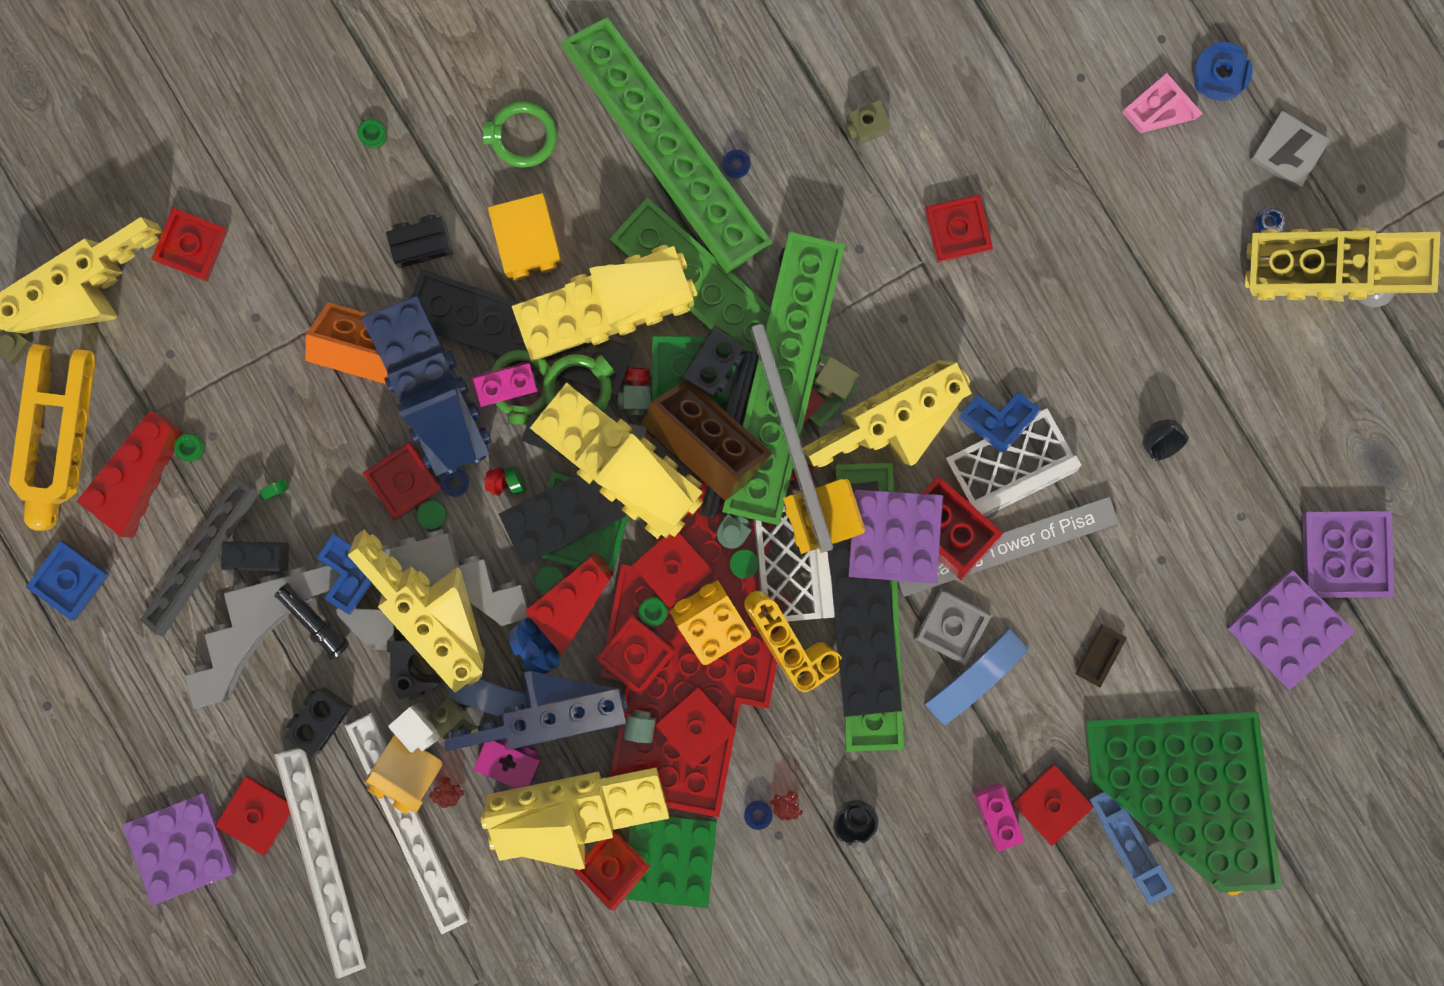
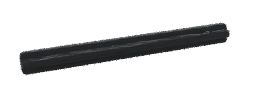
M744 351L746 354L738 365L726 411L740 425L758 360V354L751 351ZM708 485L700 515L715 519L721 497Z

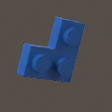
M1019 392L1000 412L977 395L959 415V420L1001 453H1004L1038 416L1041 409Z
M332 534L317 559L340 573V576L324 599L350 615L372 582L348 556L351 544L338 535Z

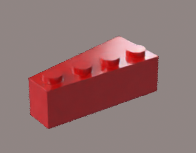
M149 411L78 498L77 502L120 537L134 538L141 516L145 515L149 506V499L161 481L160 476L164 467L168 465L174 453V443L183 434V431L162 414Z

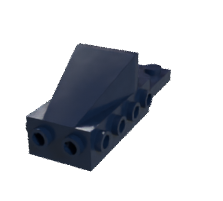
M413 294L362 315V321L387 370V377H384L387 388L391 394L396 393L399 399L397 403L399 413L411 427L409 431L415 444H421L424 450L421 455L428 469L433 468L436 476L442 473L448 475L456 472L464 464L469 462L475 464L484 460L486 455L490 454L489 444L492 443L490 434L486 427L481 428L478 418L481 417L474 402H469L466 393H469L463 377L458 378L454 370L457 367L451 351L446 352L442 342L440 343L418 294Z
M532 671L524 672L520 675L527 709H524V704L504 708L505 714L499 715L501 727H497V722L477 726L478 732L468 734L467 728L451 731L448 733L449 738L444 739L443 742L446 752L503 739L505 750L626 724L624 712L628 710L625 695H620L619 689ZM544 720H549V724L547 725Z

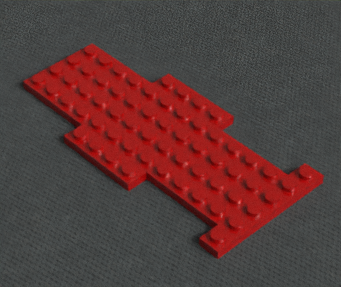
M648 430L646 431L645 439L651 441L656 438ZM807 463L812 478L814 466ZM793 468L790 480L797 481ZM701 480L699 482L702 485L699 489L703 492V495L700 497L703 500L707 484ZM721 498L715 519L700 515L702 504L694 514L688 512L682 519L685 525L679 533L713 571L680 600L689 598L700 591L703 586L718 580L750 631L751 637L710 664L703 665L677 627L667 606L668 614L662 624L646 626L672 646L676 652L640 696L627 686L625 698L628 710L624 712L625 721L627 714H633V710L650 712V717L656 718L657 723L698 686L735 729L740 704L769 709L777 661L744 606L745 599L751 592L760 591L759 571L757 570L750 578H739L730 568V560L737 551L749 550L757 556L754 520L745 518L750 522L747 527L752 531L742 545L734 549L721 545L717 537V531L727 516V513H723L725 503L723 498ZM761 522L762 527L771 533L774 524ZM762 532L764 541L767 536ZM661 535L658 539L655 537L654 545H656L664 536ZM771 539L764 547V555L766 557L769 554ZM621 564L606 645L631 615L641 621L639 607L644 600L651 597L661 599L630 565ZM780 594L789 602V595ZM777 597L774 598L773 601L783 613L788 606ZM779 626L772 629L771 635L778 631ZM601 666L600 677L620 681ZM625 724L619 725L610 777L657 767L668 808L714 817L720 816L735 733L692 769L656 726L653 742L640 743L623 739Z

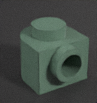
M624 386V392H618V409L630 410V416L646 415L652 402V387Z
M727 514L717 531V537L721 545L729 549L742 545L752 531L747 527L750 522L744 517L736 515L732 517Z
M633 710V714H627L623 739L640 743H652L656 718L650 717V712Z

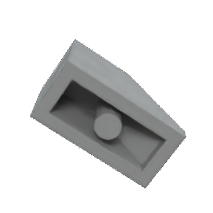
M337 608L336 614L364 644H373V650H387V640L397 628L380 609L355 608L352 614L348 615Z

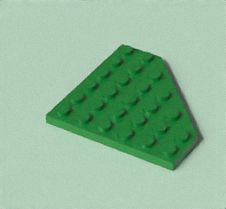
M1258 712L1084 722L1090 780L1219 892L1282 889Z

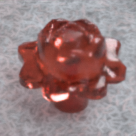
M442 777L439 779L440 786L433 788V792L429 793V798L441 808L453 807L457 804L460 797L464 795V791L461 790L460 785L451 784L449 777Z
M788 791L786 796L774 795L773 799L770 800V804L774 806L773 814L777 815L778 819L782 821L797 820L799 815H802L803 811L799 808V804L796 803L797 793Z

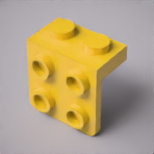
M841 479L815 488L832 544L862 535L865 532L859 508L848 479ZM798 493L783 498L785 512L791 521L794 540L801 554L818 549L802 494Z
M718 580L703 586L700 591L687 599L680 600L674 607L669 609L677 627L703 665L710 664L751 637L750 631Z
M394 735L367 775L364 783L369 785L367 791L382 799L385 795L393 800L392 806L406 815L409 811L417 813L423 803L421 802L422 797L442 768V761L425 750L422 752L419 748L411 753Z

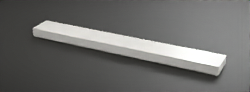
M373 712L345 725L367 775L388 745ZM385 795L382 799L378 798L441 935L469 921L468 916L419 811L417 813L409 811L406 815L392 806L394 801Z
M297 747L274 754L334 973L336 978L339 979L365 969L366 966L307 753Z

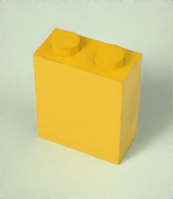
M543 193L488 207L503 269L508 278L513 277V280H522L530 277L529 273L540 270L541 273H548L557 270V266L563 264L547 201Z

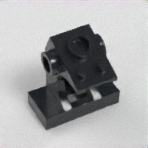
M397 629L387 640V652H390V683L398 699L408 697L409 700L416 699L424 695L427 689L429 694L435 692L442 678L439 675H428L419 671L414 665L413 659L414 653L418 651Z

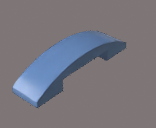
M1010 628L988 646L989 649L948 686L945 685L925 703L928 709L944 726L985 694L1029 650Z
M480 678L473 685L469 686L466 684L456 693L450 688L447 697L498 717L501 714H505L504 708L524 704V709H527L523 692L485 681L483 678ZM544 720V722L548 725L549 720Z
M1105 792L1089 799L1112 846L1147 903L1151 905L1174 893L1175 889L1161 865H1158L1129 813Z

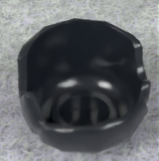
M1165 419L1150 425L1144 433L1142 444L1152 460L1159 461L1180 451L1188 442L1189 437L1180 423L1172 419Z
M861 800L847 801L836 811L833 830L836 838L845 845L850 846L855 842L866 843L877 832L879 818L875 809Z

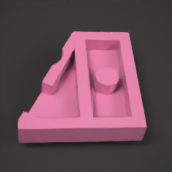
M1167 73L1122 111L1123 115L1139 133L1196 120L1203 114Z

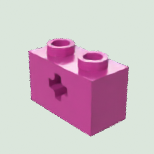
M527 362L470 377L477 403L480 407L537 392L530 363Z
M500 739L484 743L473 770L516 789L532 785L543 757L537 755L539 751L530 746L505 750L504 741ZM509 755H512V761L517 763L511 767H507V761L503 759Z
M997 782L972 792L991 845L997 852L1025 842L1006 789L1002 784Z

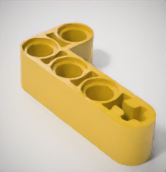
M754 591L746 597L744 606L748 615L786 678L799 691L808 692L839 671L838 656L840 660L842 659L841 656L825 642H817L804 650L778 605L765 592ZM761 606L763 607V609H764L765 612L767 613L766 615H763V614L761 613V608H760ZM779 626L778 631L771 635L772 629ZM792 648L791 653L784 657L785 652ZM829 655L827 660L821 663L822 659ZM805 671L804 675L797 679L798 675Z

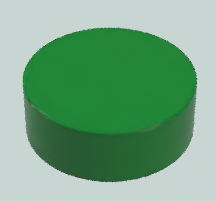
M377 119L364 120L357 130L359 140L367 148L377 149L383 146L387 140V130Z
M185 433L176 439L174 451L179 459L195 462L204 455L205 443L200 436Z
M516 465L505 470V478L511 492L514 495L526 492V483L520 469Z
M286 478L264 487L259 492L263 500H268L289 490L290 486Z
M427 501L419 507L417 519L421 526L426 529H438L445 524L447 511L441 503Z
M749 550L737 551L730 560V568L739 578L752 577L759 567L757 556Z
M545 566L536 574V586L544 593L562 579L564 574L555 566Z
M656 597L644 600L639 607V617L648 626L662 624L668 614L666 604Z

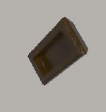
M1101 624L1075 675L1101 688L1127 637Z

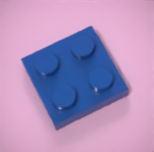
M59 541L29 581L26 588L69 620L74 621L79 617L110 574L66 541Z

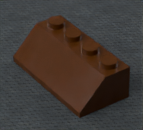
M687 379L653 400L641 424L725 501L741 490L772 455L771 451L697 385Z

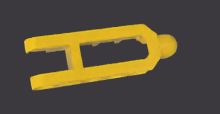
M33 344L28 351L9 485L21 500H25L24 522L30 529L36 531H47L53 528L58 520L60 504L78 492L96 362L92 351L80 349L73 351L69 363L65 395L49 394L52 375L49 372L51 347ZM44 406L63 407L53 484L46 489L37 488L33 482L36 462L40 460V456H37L40 434L44 432V428H41Z

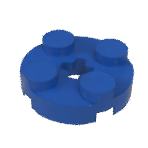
M1218 42L1204 50L1195 61L1193 67L1194 87L1199 93L1213 100L1225 101L1233 99L1250 83L1253 73L1252 63L1243 54L1244 50L1234 43ZM1221 65H1224L1225 71L1229 72V75L1223 78L1216 72V69H1219Z
M525 618L516 627L511 629L509 633L510 647L515 656L520 654L525 661L521 665L527 671L546 674L560 665L558 650L533 620Z

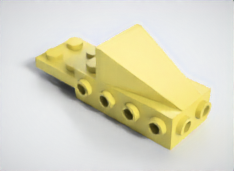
M140 217L101 243L88 239L81 240L0 292V329L8 332L28 334L34 331L116 319L118 315L99 288L105 289L117 282L116 277L123 273L117 263H126L134 258L135 251L142 247L146 249L155 245L159 241L158 237L161 236L163 230L158 223Z
M1326 228L1322 229L1321 232H1309L1307 229H1293L1290 232L1262 230L1260 233H1253L1252 243L1247 244V260H1251V271H1246L1245 287L1250 288L1252 296H1257L1258 300H1274L1275 296H1287L1288 300H1304L1305 296H1316L1319 300L1344 302V295H1349L1348 299L1365 300L1367 295H1374V293H1438L1440 232L1376 233V230L1370 231L1369 228H1353L1352 231Z
M662 245L652 249V254L642 258L640 255L626 258L624 260L625 264L590 268L591 276L587 277L586 274L577 275L571 278V283L566 284L564 288L512 306L530 360L533 362L583 343L589 344L592 342L593 345H597L609 340L608 336L617 333L625 335L635 331L636 326L645 323L647 326L661 322L664 316L670 314L678 316L690 311V307L694 306L693 297L697 296V292L692 279L686 280L683 270L688 268L683 253L677 254L674 246L668 248L667 245Z
M938 360L840 413L845 422L844 425L802 447L806 462L812 466L823 467L834 460V455L842 451L844 454L858 448L859 445L869 449L873 448L874 450L888 445L894 460L910 466L914 465L961 400L972 394L968 387L970 380L964 370H960L956 362Z
M568 383L564 385L530 427V429L580 468L576 472L589 484L594 480L601 485L602 488L599 492L611 502L616 498L625 505L622 511L632 519L636 520L639 516L648 523L645 529L657 539L661 535L666 539L670 534L675 537L685 525L682 519L688 512L694 514L703 503V500L700 498L703 492L699 489L702 484L690 474L686 477L682 476L676 471L679 465L666 455L661 459L654 453L656 447L644 437L639 441L635 435L631 434L634 430L622 419L615 422Z
M365 529L357 534L348 556L382 593L378 608L455 693L466 684L470 686L476 683L483 673L485 649L481 644L461 570L456 567L430 587V582L425 574L421 571L417 572L412 566L402 573V567L393 556H387L382 550L381 542L375 535H369Z
M656 767L601 779L599 772L486 794L485 811L480 813L483 829H488L489 831L488 841L490 849L496 850L499 861L522 856L580 870L585 869V843L613 838L614 829L668 819L669 810Z

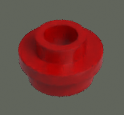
M629 367L627 368V374L624 375V380H628L630 386H646V382L652 381V376L649 375L650 369Z
M496 467L494 470L489 469L485 476V490L491 492L492 495H501L508 486L504 469L501 467Z

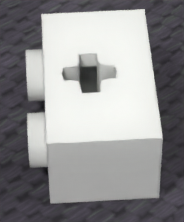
M422 702L410 706L388 726L411 753L418 748L423 752L441 737L428 717L431 712Z

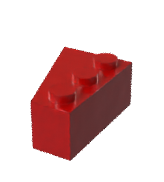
M595 551L534 600L526 609L527 615L562 655L614 572Z

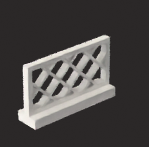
M1048 408L1041 411L1029 424L1028 431L1024 430L1021 435L1026 436L1022 450L1012 446L1007 449L1008 451L1020 454L1016 468L1000 464L1001 452H999L996 462L981 458L980 455L983 447L991 445L985 439L946 458V462L967 501L985 517L1077 472L1082 466L1077 456L1072 454ZM1042 418L1046 420L1050 428L1047 437L1031 432L1034 422ZM1052 433L1055 439L1050 438ZM1029 437L1045 442L1041 456L1025 451ZM1048 443L1060 446L1065 456L1058 460L1044 457ZM979 450L977 456L971 454ZM1023 456L1039 460L1036 471L1029 473L1019 470ZM963 457L974 460L975 464L971 475L959 471L955 461ZM978 462L995 467L990 481L974 476ZM1042 462L1049 463L1048 465L1041 468ZM998 468L1014 473L1011 483L1002 485L993 482ZM1017 474L1023 476L1016 480ZM963 478L969 479L968 485L965 483ZM972 480L989 485L985 496L977 500L973 498L969 490ZM992 487L998 488L990 493Z
M787 515L781 517L780 525H776L771 533L762 527L761 521L754 520L757 558L759 561L760 591L768 595L769 590L772 593L770 596L772 600L777 597L788 606L782 613L787 622L835 617L828 553L820 554L818 548L806 552L800 559L789 550L795 542L794 536L786 546L776 539L774 534L783 524L794 533L792 525L786 521L788 519ZM762 532L767 536L764 541ZM770 539L782 549L773 562L764 555V547ZM785 553L798 562L789 574H786L776 565ZM807 558H808L809 566H808L806 563H804V561H805ZM765 561L770 565L767 569L765 567ZM800 566L804 567L810 574V580L804 588L791 578ZM773 568L785 578L776 590L767 584L766 578ZM788 581L800 590L791 603L779 594ZM810 586H811V594L807 591ZM803 595H806L812 601L813 613L802 614L794 607ZM762 607V614L766 615L767 613ZM792 610V611L795 612L797 615H787V614Z

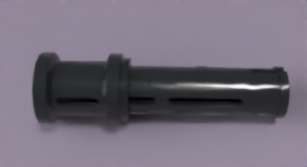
M289 583L278 589L281 591L280 593L276 591L274 597L310 632V639L314 643L318 642L327 652L329 659H335L346 650L349 641L346 638L342 639L333 629V624L330 621H323L295 592Z

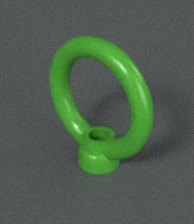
M519 101L510 103L499 110L492 122L484 121L483 144L492 145L495 153L504 162L515 167L528 168L544 162L556 146L557 128L553 118L543 107L532 102ZM517 113H529L542 121L546 130V140L538 152L530 156H518L506 149L502 142V126L510 116Z
M518 349L503 354L494 363L491 371L507 367L516 361H527L534 364L540 370L544 379L551 366L544 358L532 362L527 350ZM543 392L535 403L528 406L514 405L507 400L495 403L503 412L508 414V423L523 425L528 424L532 413L537 415L547 407Z
M580 354L568 355L556 361L549 368L543 381V396L547 406L555 398L554 385L558 375L569 367L583 366L590 369L598 378L600 394L594 405L602 412L605 410L612 392L610 376L615 371L602 355L596 359Z

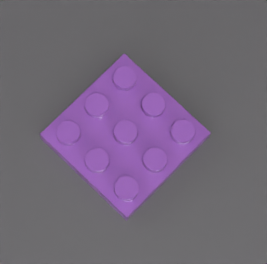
M855 490L854 496L865 532L862 535L851 538L849 577L937 583L943 495Z
M1392 511L1302 512L1304 582L1320 598L1394 597Z
M1292 569L1287 571L1227 626V629L1289 690L1355 633Z
M207 792L122 824L151 906L236 873L221 830L215 827L217 819Z

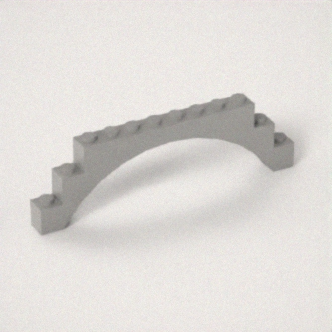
M437 530L427 533V539L417 542L415 537L398 541L399 546L391 549L388 548V545H382V550L387 556H393L402 567V573L412 566L417 572L421 571L425 574L430 582V587L458 567L462 572L470 603L501 626L530 618L525 612L529 607V602L524 585L517 586L516 582L512 581L499 585L500 591L496 592L488 559L480 560L479 555L462 559L463 565H460L452 534H444L443 530ZM318 562L315 564L316 569L306 571L305 567L288 571L289 576L278 579L277 574L260 578L261 584L250 586V582H245L232 586V592L224 593L231 623L214 626V632L205 634L212 665L209 663L194 667L195 673L185 676L193 709L231 699L246 663L264 638L291 614L274 597L276 591L281 592L278 590L280 587L289 583L295 592L306 603H309L313 599L328 593L340 576V573L325 563Z

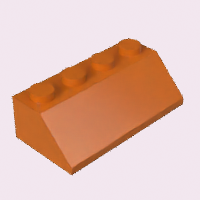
M327 302L306 333L305 361L386 384L384 377H387V370L362 321V315L367 313Z

